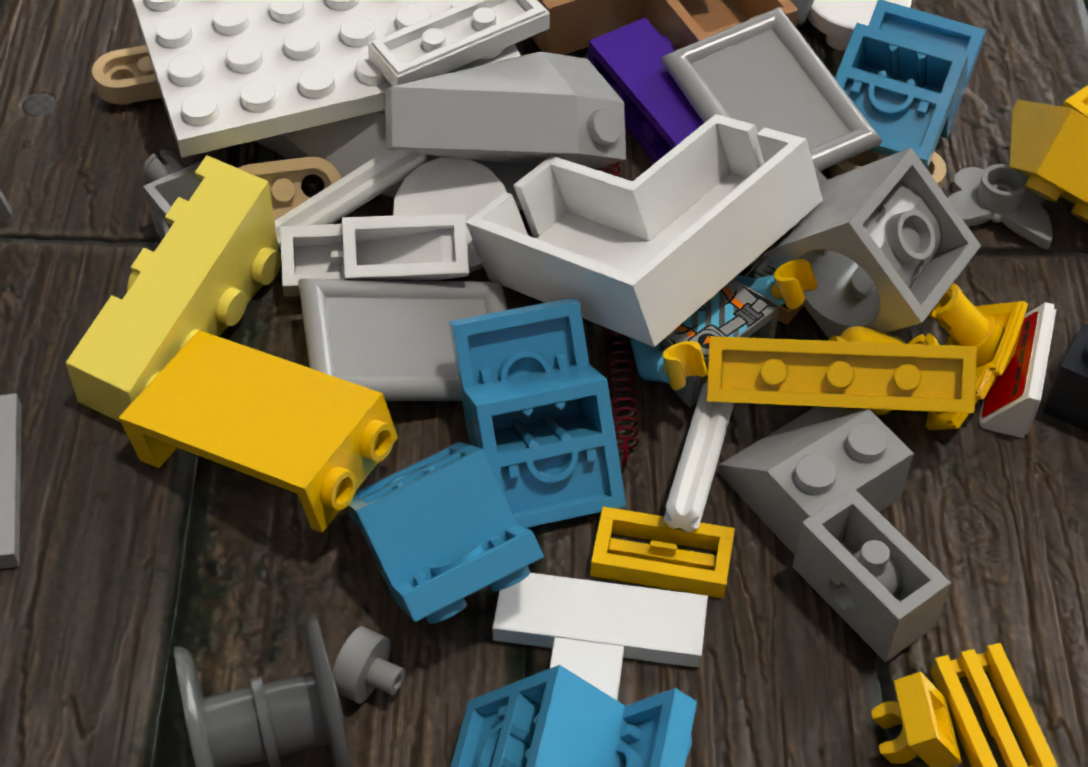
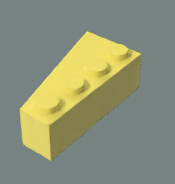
M206 155L195 171L197 178L202 180L190 200L187 201L178 197L165 215L167 222L172 224L159 246L154 252L143 248L131 265L132 272L128 280L127 293L123 299L111 295L66 361L69 376L79 403L120 422L118 417L199 330L220 337L228 326L235 325L241 319L247 304L263 285L270 284L275 279L282 259L279 252L269 182Z

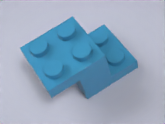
M884 0L877 1L868 25L856 22L835 79L882 139L880 145L869 150L890 156L912 147L926 168L929 167L939 138L947 139L984 43L986 29Z
M573 297L449 321L469 444L484 450L517 523L528 528L602 512L603 506L616 509L626 507L608 381L589 364L580 301Z
M457 442L356 491L352 501L346 507L352 523L361 530L394 602L414 622L426 617L428 623L433 624L450 618L467 606L464 597L488 585L492 591H500L511 587L530 575L531 572L527 565L544 557L533 531L517 523L484 450L462 442Z
M557 665L468 700L450 767H685L686 758L692 743L691 732L697 701L677 688H673L625 706L563 666Z

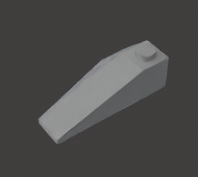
M540 51L385 89L386 150L537 167L552 155L595 170L626 160L624 101L592 63L585 58Z

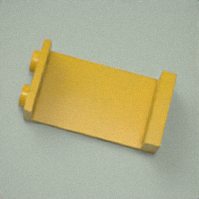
M201 330L187 342L118 417L140 461L160 468L177 448L292 491L298 494L311 528L322 533L339 511L350 504L356 490L375 466L389 455L394 442L398 439L383 393Z

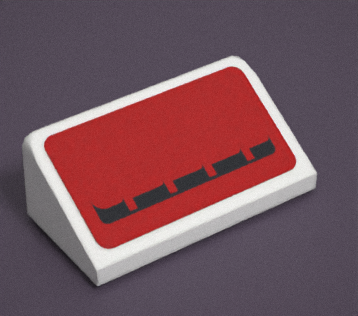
M1045 302L1025 314L1015 354L1003 374L997 377L994 385L983 399L979 418V426L983 429L1024 438L1025 434H1029L1042 397L1056 315L1054 304Z

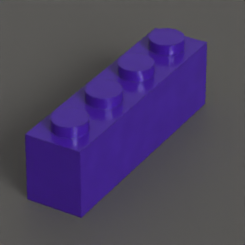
M642 18L589 40L587 59L624 101L626 130L650 159L656 163L703 125L704 122L661 63V57L675 51L673 44L666 36L660 35L646 18Z

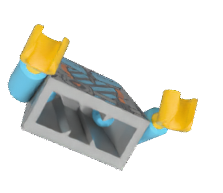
M805 259L788 261L778 267L774 275L752 278L737 275L718 291L712 299L702 305L679 325L671 335L663 339L655 347L630 338L639 376L646 381L668 383L685 404L690 408L698 402L702 385L708 381L710 336L774 339L779 305L785 303L788 308L796 309L805 301L803 291H814L819 286L809 261Z

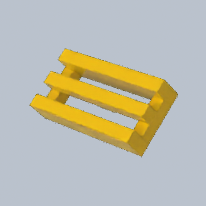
M603 506L591 560L590 576L724 599L735 528L700 522V526L696 530L687 533L681 528L671 529L665 523L664 516ZM611 535L651 540L650 544L615 539L611 538ZM677 545L717 551V555L677 549Z
M1001 643L988 645L985 653L976 654L975 649L961 652L959 659L950 660L948 655L934 659L930 673L937 689L947 700L953 726L971 767L998 766L960 683L959 678L966 676L983 712L982 717L990 735L994 737L1007 767H1058ZM985 672H988L1030 766L1027 765Z

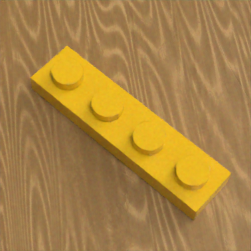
M710 336L707 401L974 413L977 346Z

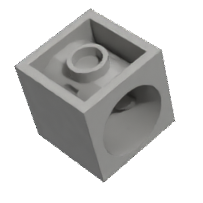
M911 147L826 180L820 187L823 201L764 253L776 269L794 259L809 261L819 286L814 291H803L805 295L803 305L828 339H830L832 336H840L847 328L853 326H863L888 333L923 323L981 245Z

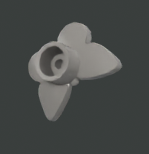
M1007 164L991 165L985 170L976 167L963 168L955 174L951 188L954 193L948 197V200L968 227L982 224L989 220H992L994 223L1002 222L1009 229L1044 249L1050 248L1053 237L1050 217L1043 208L1047 199L1024 187L1028 177L1010 168Z

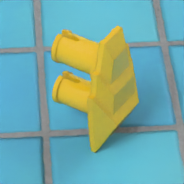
M952 283L929 313V316L935 319L950 335L945 345L977 346L976 405L978 400L986 397L997 377L1003 374L1014 356L1028 304L1025 301L974 306L962 293V290L955 283ZM923 334L918 335L907 343L939 345L938 340L932 334H927L926 337ZM928 411L925 427L928 430L959 429L970 413Z

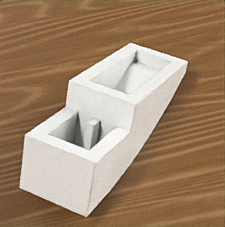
M465 213L343 217L342 224L280 226L284 297L300 296L298 281L303 278L442 281L469 275Z

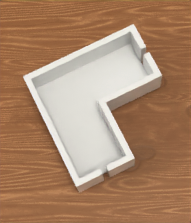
M715 114L634 181L552 155L513 185L533 237L528 236L513 195L507 192L502 193L469 219L466 225L489 280L501 282L505 287L545 303L574 297L580 301L582 318L655 347L663 339L671 335L679 325L702 305L712 299L718 291L749 264L756 261L780 237L796 226L823 199L806 138L765 127L760 132H757L756 125Z

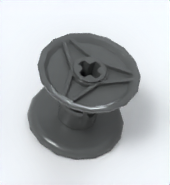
M315 613L309 615L303 625L311 672L275 680L264 685L262 677L250 679L252 688L238 689L204 698L195 662L190 652L183 647H174V657L187 732L196 767H243L268 760L269 767H281L280 757L328 745L333 767H352L341 704Z

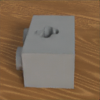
M854 488L804 520L801 524L792 567L885 663L936 626L951 582Z

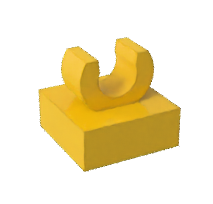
M921 671L894 680L898 702L888 701L881 703L871 711L873 720L883 729L892 728L898 724H902L903 727L901 734L896 739L878 745L880 753L889 762L894 764L909 762L917 755L930 767H951L961 764L962 761L944 695Z

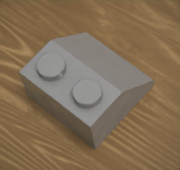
M816 406L718 465V473L795 555L802 522L852 488L862 495L878 512L900 500L914 453L870 409Z

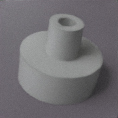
M360 626L353 631L344 643L332 670L339 695L360 704L371 695L374 688L390 695H394L398 691L405 676V669L388 662L391 649V641L388 637L364 626Z

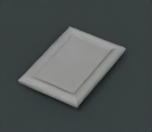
M780 7L669 53L660 59L704 123L717 114L756 125L757 132H760L765 127L806 138L814 168H817L819 171L882 143L880 136Z
M307 278L299 279L298 281L309 368L381 392L384 395L385 401H462L449 321L508 310L501 282Z

